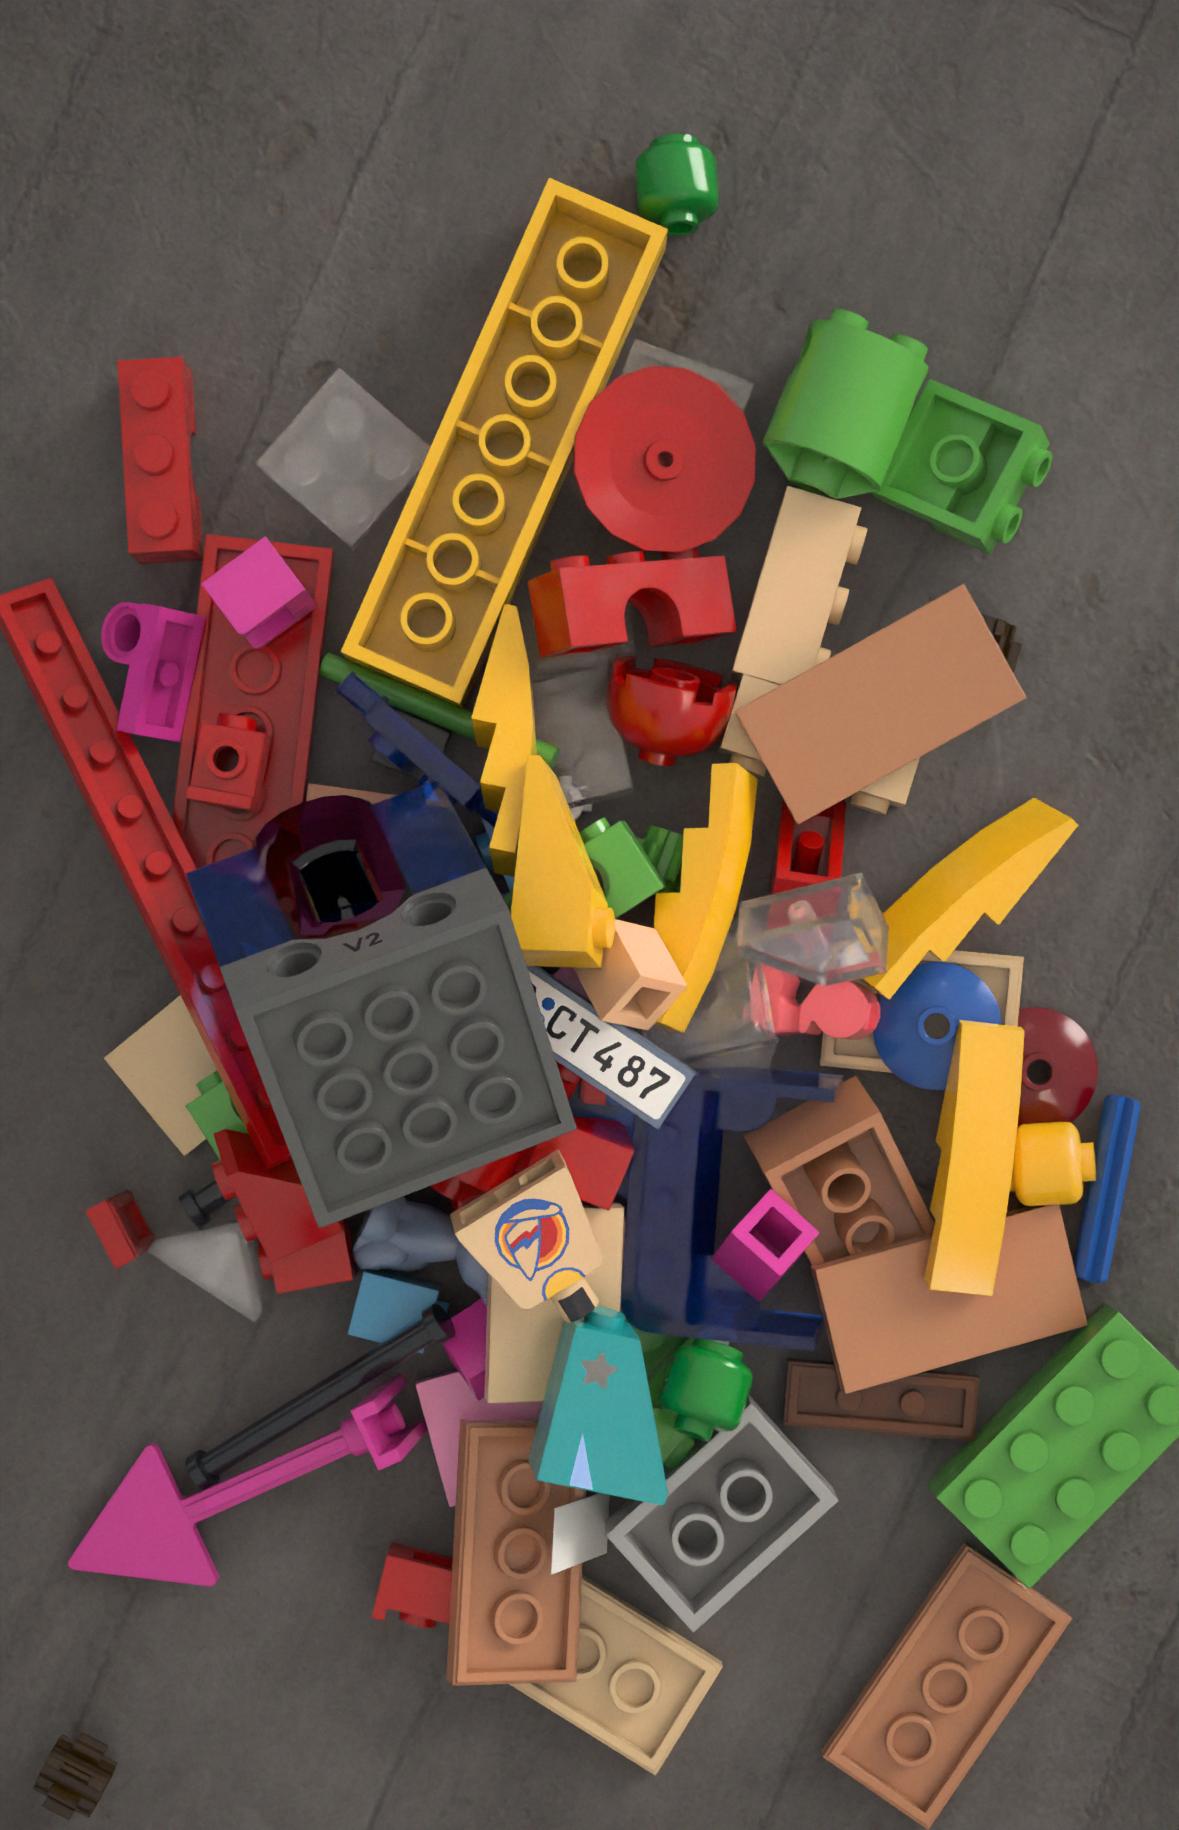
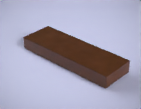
M787 1358L782 1423L789 1426L974 1441L979 1376L977 1374L929 1370L845 1394L840 1390L834 1362Z

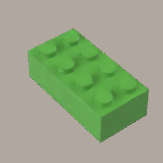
M1103 1303L1087 1320L1088 1325L1080 1327L975 1434L974 1441H968L927 1483L936 1498L1028 1589L1059 1560L1179 1437V1371L1117 1310L1106 1303Z

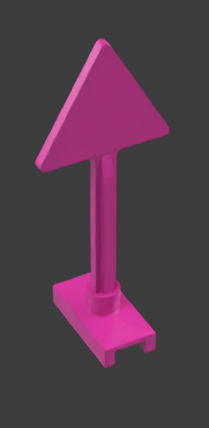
M402 1373L378 1383L351 1410L352 1417L341 1422V1428L188 1497L181 1494L159 1445L156 1443L149 1444L145 1447L69 1559L68 1566L72 1570L213 1586L219 1580V1573L197 1529V1522L351 1453L358 1457L370 1452L379 1471L402 1461L426 1434L428 1428L424 1419L406 1426L403 1416L393 1399L407 1385Z

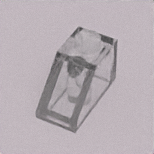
M858 873L740 902L735 947L742 957L811 982L828 986L887 972L889 926L863 873Z

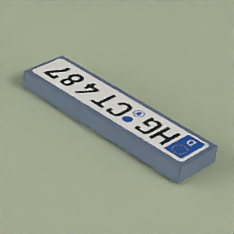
M527 966L555 1060L659 1129L696 1072L628 1026L601 1021L591 1001L539 966Z

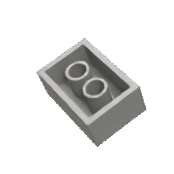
M750 1395L748 1396L741 1422L736 1429L728 1432L713 1431L710 1441L694 1439L695 1444L677 1466L672 1469L663 1467L668 1490L665 1506L628 1499L605 1520L607 1538L693 1633L839 1501L828 1481Z

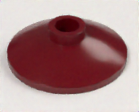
M1020 1008L1018 1027H1022L1025 1032L1017 1126L1048 1122L1071 1123L1088 1106L1096 1088L1098 1063L1094 1047L1084 1030L1066 1015L1047 1008ZM1042 1059L1048 1065L1049 1074L1045 1081L1034 1084L1027 1076V1068L1032 1061Z

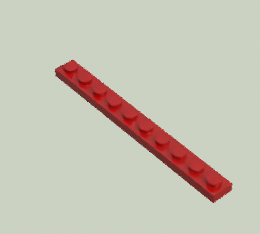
M52 577L1 594L0 629L266 1170L292 1160L220 967L238 961L241 957L130 734L116 730L119 712Z

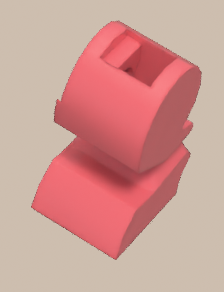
M760 958L748 1021L762 1025L770 1035L781 1037L795 1035L818 1036L823 1031L825 1034L835 1038L860 1040L869 1036L877 1028L881 1018L880 1004L877 997L862 984L834 977H822L803 1003L799 1005L796 995L800 979L794 971L777 961Z

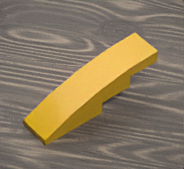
M504 604L471 719L476 745L489 749L480 781L485 809L499 812L489 846L493 870L496 874L515 877L527 755H537L533 690L517 606Z
M737 763L712 764L708 828H684L680 893H656L654 929L657 930L687 984V988L654 1024L671 1033L685 1032L714 973L738 903L751 846L758 778Z
M1032 798L980 830L933 866L880 916L843 958L840 964L855 977L890 1000L927 952L945 962L982 915L999 925L1078 827V824L1071 817L1036 798Z
M959 1020L936 1136V1143L941 1149V1155L930 1211L936 1221L924 1277L930 1290L993 1295L1005 1228L1015 1154L1025 1032L1022 1027Z

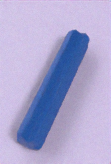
M1113 1094L1107 1095L1104 1099L1094 1151L1096 1181L1088 1182L1073 1261L1076 1277L1083 1281L1105 1283L1109 1277L1141 1109L1140 1102L1134 1098Z

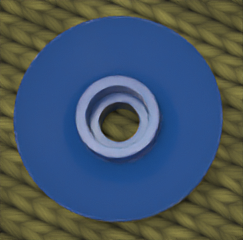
M927 962L918 964L890 1000L883 995L879 996L878 1002L881 1007V1018L877 1028L873 1031V1038L881 1059L901 1080L923 1089L946 1090L959 1020L1001 1025V1016L998 1004L991 990L974 973L951 963ZM940 1013L948 1019L950 1028L943 1038L934 1039L926 1034L924 1022L929 1015Z

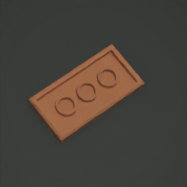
M962 584L734 712L798 825L1027 697L965 584Z
M1027 1206L1006 1213L1004 1234L992 1296L929 1289L924 1277L933 1233L811 1266L840 1390L848 1394L1087 1326L1060 1206Z
M460 1420L446 1680L452 1686L576 1682L582 1563L551 1575L554 1508L586 1498V1490L536 1480L528 1459L538 1420Z
M964 1541L821 1750L822 1757L929 1830L1072 1620L1071 1615L1032 1587L1028 1589L1016 1576Z

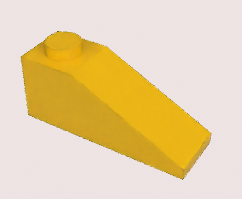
M527 755L511 906V918L526 966L602 969L603 948H611L614 941V911L612 908H607L608 903L557 776L541 755Z

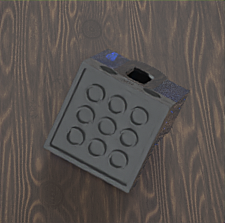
M439 780L375 804H371L368 800L348 795L324 796L302 802L279 813L267 822L252 842L251 850L186 873L235 1012L319 1229L577 1129L509 908Z

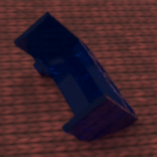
M749 1066L692 1069L696 1074L659 1129L634 1114L632 1145L635 1152L630 1164L620 1303L623 1314L634 1327L648 1333L814 1351L823 1329L822 1315L760 1309L761 1301L758 1302L711 1260L715 1254L714 1243L723 1130L747 1132L762 1127L773 1115L777 1104V1097L835 1102L843 1088V1075Z

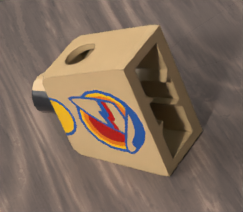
M558 1149L450 1214L454 1233L460 1243L522 1310H530L550 1298L564 1321L571 1323L585 1317L598 1305L599 1300L585 1279V1276L600 1268L605 1261L571 1174Z

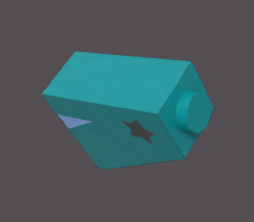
M596 1306L592 1312L571 1323L563 1321L528 1461L538 1481L665 1506L668 1490L640 1339L631 1324L624 1322V1314L610 1308Z

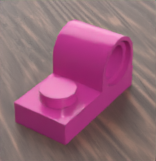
M121 602L111 608L102 625L101 642L103 650L108 658L113 661L129 665L116 730L180 742L206 617L146 603Z

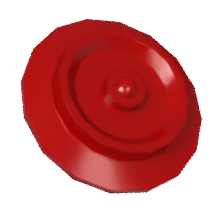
M649 366L617 377L589 403L574 436L573 473L586 508L611 536L642 551L681 553L715 540L741 515L755 483L756 446L744 412L719 384L687 368Z

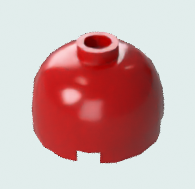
M623 656L614 659L607 687L606 708L612 727L625 742L640 748L638 757L641 760L661 766H673L676 763L677 756L691 757L712 748L724 734L731 716L737 685L734 682L721 689L722 675L695 665L669 659L655 658L654 665L650 669L635 668L637 656Z

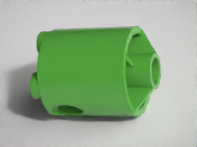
M833 309L829 320L819 319L810 322L800 358L792 374L788 376L762 441L763 447L770 452L792 486L835 500L881 490L905 431L916 395L928 374L929 366L924 362L928 348L923 343L905 335L893 334L891 339L868 331L869 322L865 318L844 309Z

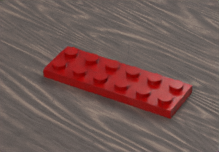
M206 534L196 614L206 618L182 731L172 820L223 922L290 929L320 684L319 668L323 658L335 551L331 548L271 542L318 607L261 649H255L245 636H241L234 629L201 583L259 540ZM219 713L249 717L257 720L255 732L266 733L271 737L258 813L198 803L186 798L187 788L191 783L201 722L217 725ZM234 748L221 750L216 759L218 768L223 772L232 771L238 765L239 755Z

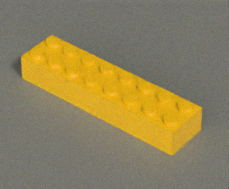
M552 178L548 179L342 647L341 653L347 660L461 708H465L493 644L504 604L510 605L572 464L574 459V436L589 403L605 389L665 252L668 229Z

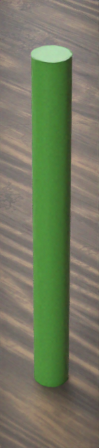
M330 652L323 658L319 668L320 676L476 741L471 719L473 712ZM536 739L537 755H541L552 770L558 759L560 749Z

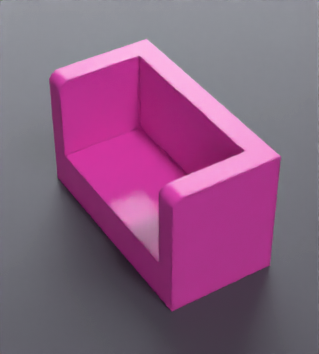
M266 536L201 583L234 629L241 636H245L255 649L263 648L318 607Z

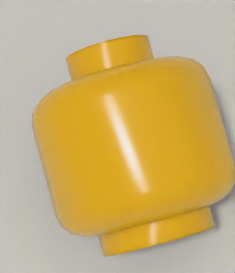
M1070 1122L1031 1123L1017 1126L1010 1192L1015 1191L1019 1202L1029 1207L1077 1203L1083 1195L1084 1181H1096L1093 1142L1081 1143L1079 1131Z

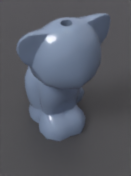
M405 1196L366 1210L351 1250L353 1259L360 1269L378 1270L390 1268L398 1272H417L428 1267L432 1262L456 1260L459 1273L465 1284L480 1294L482 1302L487 1306L488 1272L456 1237L449 1213L430 1204L407 1201Z

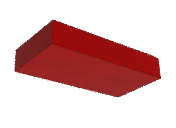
M125 1190L85 1210L115 1269L138 1258L156 1246L155 1243L157 1241L131 1191Z

